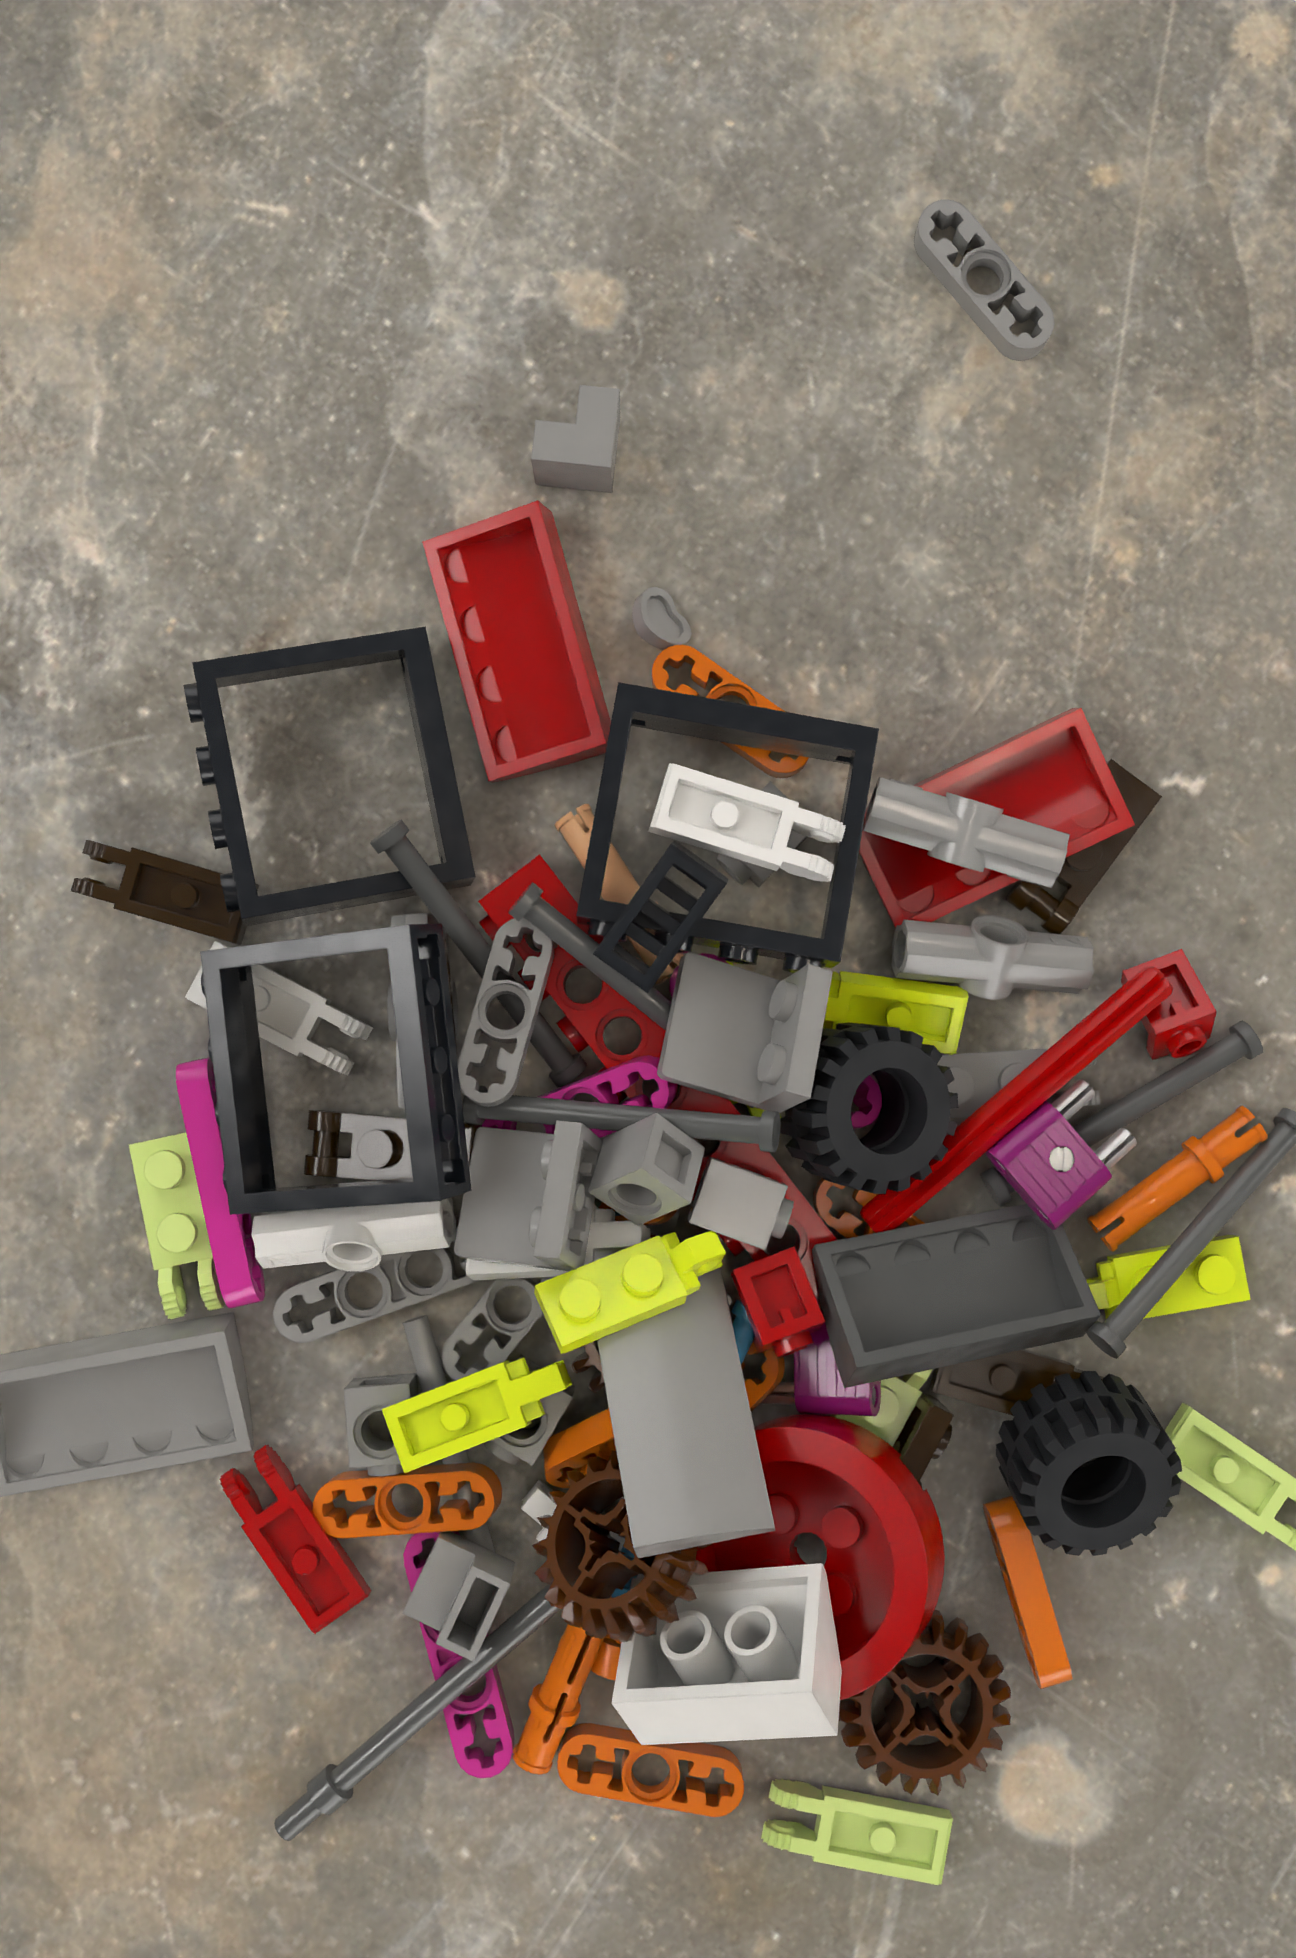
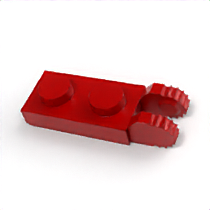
M265 1445L257 1450L253 1457L259 1473L277 1497L274 1502L262 1509L258 1495L247 1478L236 1468H232L220 1476L221 1485L231 1504L244 1522L241 1526L311 1632L316 1634L366 1599L372 1590L337 1538L325 1532L313 1513V1502L300 1483L295 1486L292 1474L285 1463L282 1462L281 1457L278 1456L272 1447Z

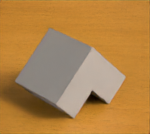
M580 385L575 424L535 420L531 462L536 485L607 493L613 492L621 418L620 389Z
M451 1531L440 1532L402 1614L440 1631L436 1641L437 1645L474 1662L511 1584L515 1562Z

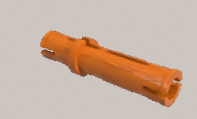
M1239 1106L1233 1114L1200 1139H1197L1195 1136L1188 1138L1181 1144L1182 1152L1168 1160L1159 1169L1098 1213L1087 1218L1089 1225L1095 1233H1098L1116 1219L1120 1220V1224L1100 1238L1105 1246L1114 1252L1118 1249L1119 1245L1182 1198L1192 1193L1206 1181L1214 1184L1224 1177L1223 1168L1241 1157L1258 1143H1263L1268 1139L1265 1129L1261 1123H1258L1240 1137H1236L1235 1132L1255 1118L1247 1108Z
M567 1624L543 1683L536 1685L530 1695L528 1706L531 1712L520 1739L514 1746L513 1760L520 1768L532 1774L541 1775L550 1771L553 1764L552 1760L566 1728L574 1725L579 1716L581 1705L578 1699L603 1642V1639L587 1635L582 1627L577 1628Z

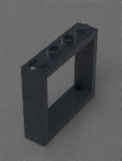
M426 626L192 662L196 683L183 685L191 723L204 722L208 746L196 748L197 760L203 786L216 784L220 809L208 811L215 849L228 847L232 866V873L220 874L227 912L240 910L244 927L417 896V893L401 872L396 871L258 896L218 688L400 659L441 864L430 865L429 867L447 890L471 886L476 876Z
M618 682L576 915L577 924L588 925V935L604 938L628 905L601 900L630 731L631 726L850 765L840 820L843 825H846L842 842L839 841L836 844L833 862L834 870L829 886L821 938L702 918L677 952L684 954L692 952L693 944L719 948L717 958L732 963L756 965L758 955L784 960L782 969L791 973L797 972L808 964L820 968H833L838 965L842 957L879 728ZM641 911L633 920L666 944L673 935ZM670 912L681 921L686 917L685 914ZM624 933L618 942H627V935Z
M442 923L409 924L200 951L203 971L201 975V988L206 998L210 1033L208 1053L213 1063L217 1096L215 1116L221 1132L224 1159L223 1184L228 1194L230 1215L433 1202L472 1191ZM387 949L413 1178L276 1188L251 966Z

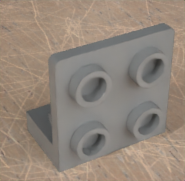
M693 952L686 953L681 957L657 1070L658 1077L662 1080L749 1106L779 1113L810 1099L833 971L808 964L780 981Z
M556 1120L554 1134L479 1127L475 1132L469 1164L472 1191L464 1193L454 1253L464 1259L571 1271L583 1266L595 1196L588 1191L603 1141L583 1123Z

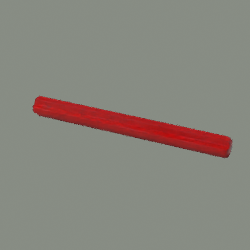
M1154 966L1144 967L957 1126L954 1136L947 1135L942 1144L948 1148V1151L942 1161L931 1159L929 1166L932 1173L921 1181L910 1178V1188L899 1192L887 1189L885 1194L876 1195L863 1206L860 1214L874 1233L894 1230L1170 996L1173 987L1164 974Z

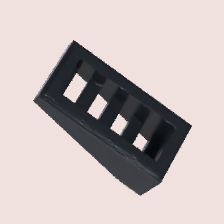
M673 841L593 955L649 993L726 886L729 879L683 845ZM672 866L705 889L698 899L666 876ZM656 889L689 912L683 921L650 899ZM640 911L673 934L667 944L633 921ZM624 933L657 956L651 966L618 944Z

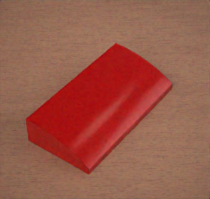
M537 500L422 541L488 781L494 783L605 754L611 720L552 512Z
M1071 708L914 785L946 797L948 792L1004 809L1002 813L1004 815L1067 833L1070 836L1066 858L1135 825L1082 708ZM862 830L859 855L895 929L904 920L933 922L1019 881L1007 876V874L984 868V871L980 872L928 856V850Z

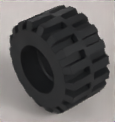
M848 1022L836 1024V1029L823 1028L811 1098L785 1110V1117L780 1118V1133L792 1136V1139L785 1145L791 1156L804 1160L801 1167L813 1175L823 1177V1180L874 1194H885L887 1189L897 1192L910 1188V1178L921 1181L932 1173L929 1166L931 1159L942 1161L948 1151V1148L942 1143L946 1134L954 1136L957 1122L950 1121V1110L959 1108L958 1093L949 1092L947 1086L954 1081V1077L950 1067L937 1065L942 1054L934 1045L922 1044L923 1037L912 1031H904L895 1027ZM873 1073L880 1086L882 1107L874 1127L867 1135L858 1139L852 1126L851 1105L859 1085L866 1077Z
M1082 1371L1077 1379H1072L1069 1373L1055 1376V1384L1045 1388L1040 1383L1030 1390L1033 1396L1025 1402L1019 1399L1010 1409L1014 1416L1013 1420L1003 1421L998 1432L1002 1439V1442L996 1444V1457L1000 1463L998 1468L1027 1528L1033 1536L1039 1535L1044 1545L1053 1550L1062 1545L1066 1554L1079 1556L1084 1550H1090L1092 1556L1107 1554L1108 1548L1118 1545L1120 1550L1133 1545L1131 1539L1142 1533L1144 1536H1147L1156 1529L1154 1521L1158 1517H1167L1173 1508L1169 1497L1179 1495L1182 1482L1177 1474L1182 1471L1181 1459L1175 1451L1176 1447L1148 1403L1132 1384L1126 1386L1120 1377L1108 1374L1101 1380L1096 1371ZM1094 1458H1097L1095 1461L1091 1462L1090 1464H1088V1465H1086V1466H1084V1467L1078 1468L1079 1466H1081V1465L1084 1464L1085 1462H1087V1461H1089V1460H1092V1459H1094Z

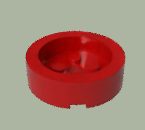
M800 1414L779 1417L754 1427L775 1531L713 1543L707 1548L697 1551L696 1560L703 1562L709 1572L804 1565L807 1563L800 1558L797 1547L794 1546V1542L798 1539L799 1534L813 1533L823 1540L827 1548V1559L823 1566L827 1574L842 1668L840 1700L867 1690L890 1673L929 1623L939 1599L944 1576L945 1554L940 1521L927 1489L923 1491L914 1475L899 1459L901 1454L876 1434L859 1425L831 1416Z

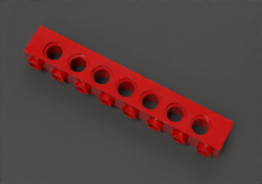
M540 854L478 901L488 914L479 921V924L492 941H494L499 928L509 920L514 919L508 912L532 882L543 890L540 897L588 934V925L577 924L578 903ZM527 934L523 935L520 943L509 942L506 947L507 949L512 945L524 962L528 956L539 957L541 952L530 948ZM589 935L599 944L604 939L602 937ZM558 945L554 949V959L542 1001L551 996L563 1011L565 1016L556 1024L578 1053L590 1046L604 1067L596 1073L641 1056L650 1055L660 1058L665 1030L603 980L600 994L589 1003H576L568 997L565 988L567 978L573 971L586 967ZM522 968V969L519 970L517 973H518V975L521 977V979L523 980V978H522V976H521L522 971H523V968ZM535 980L524 981V983L532 990ZM617 1018L631 1019L641 1030L639 1046L636 1050L626 1055H618L611 1052L604 1042V1031L607 1025ZM639 1071V1080L627 1089L616 1093L619 1103L626 1097L633 1098L638 1095H644L642 1090L644 1079ZM680 1085L677 1098L666 1108L741 1115L729 1099ZM718 1140L714 1150L703 1155L692 1201L694 1200L709 1156L786 1184L788 1188L784 1198L794 1201L788 1222L796 1232L794 1246L814 1295L818 1298L819 1293L812 1249L816 1244L837 1241L836 1237L770 1152L760 1151L759 1144ZM717 1233L735 1257L745 1249L754 1261L770 1256L761 1248Z

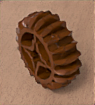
M612 1450L608 1461L599 1456L595 1458L588 1457L587 1475L578 1470L566 1471L570 1489L566 1493L559 1490L549 1492L553 1503L557 1505L552 1516L544 1515L537 1517L541 1526L548 1529L547 1538L532 1545L537 1554L547 1557V1561L534 1572L541 1582L551 1585L544 1598L549 1601L551 1606L562 1609L561 1618L567 1624L577 1628L582 1627L587 1635L598 1639H603L610 1635L611 1639L619 1642L632 1641L634 1632L645 1637L656 1635L657 1617L668 1623L679 1621L675 1600L681 1598L690 1602L697 1599L693 1588L688 1585L692 1573L697 1576L709 1573L706 1565L696 1560L697 1551L705 1549L712 1544L638 1558L633 1549L625 1499H622L624 1492L617 1452ZM621 1498L612 1511L600 1515L610 1504ZM610 1531L625 1538L623 1546L634 1554V1558L619 1551L620 1542L610 1535ZM638 1574L645 1576L630 1591L610 1598L616 1588L623 1590L632 1577Z
M934 1610L929 1623L919 1638L893 1670L885 1676L890 1681L894 1696L884 1708L886 1716L877 1725L871 1719V1703L878 1683L859 1694L840 1700L838 1721L847 1723L841 1730L845 1745L847 1747H858L855 1756L858 1764L864 1770L877 1764L876 1774L878 1780L885 1786L891 1783L900 1773L901 1784L905 1792L912 1795L918 1786L919 1780L926 1779L930 1792L938 1796L942 1787L941 1777L951 1775L953 1782L957 1786L964 1788L966 1776L962 1768L970 1763L976 1770L986 1772L988 1764L981 1753L983 1747L1002 1751L1003 1741L993 1728L1010 1725L1011 1716L1007 1708L1000 1704L1011 1698V1690L1007 1682L998 1679L1004 1667L997 1655H986L989 1644L981 1633L967 1637L968 1626L961 1618L956 1617L944 1629L943 1616L939 1610ZM923 1654L945 1657L943 1660L936 1657L929 1664L920 1667L911 1666L903 1661L908 1657ZM969 1675L971 1681L970 1704L964 1719L958 1724L950 1712L951 1705L961 1693L958 1685ZM905 1684L916 1695L924 1692L927 1699L930 1692L939 1716L929 1706L920 1708L918 1702H916L914 1709ZM929 1735L939 1739V1741L930 1744H909L918 1736Z

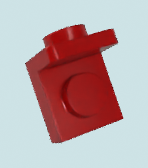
M1182 949L1123 970L1122 985L1144 967L1154 966L1164 974L1173 987L1171 995L1141 1019L1148 1033L1146 1049L1152 1060L1169 1054L1173 1058L1185 1057L1198 1051L1206 1044L1207 1040L1211 1037L1217 1011Z
M795 1246L732 1271V1278L756 1336L753 1342L758 1353L774 1348L777 1358H781L814 1344L811 1333L819 1330L824 1324L825 1319Z

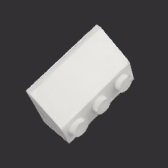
M822 1563L718 1571L699 1576L692 1574L688 1585L693 1588L697 1599L690 1602L681 1598L675 1600L679 1621L668 1623L657 1617L656 1635L645 1637L634 1632L632 1641L628 1640L621 1643L612 1705L641 1745L838 1735L842 1668L827 1574ZM632 1578L630 1590L639 1584L643 1578Z

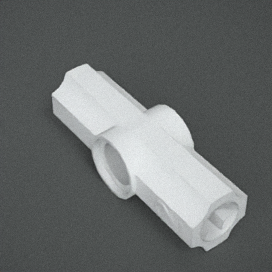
M452 1198L433 1202L263 1212L260 1215L254 1216L251 1235L255 1246V1258L263 1269L326 1262L339 1270L350 1272L365 1271L377 1266L381 1261L382 1255L450 1247L451 1242H455L456 1219Z

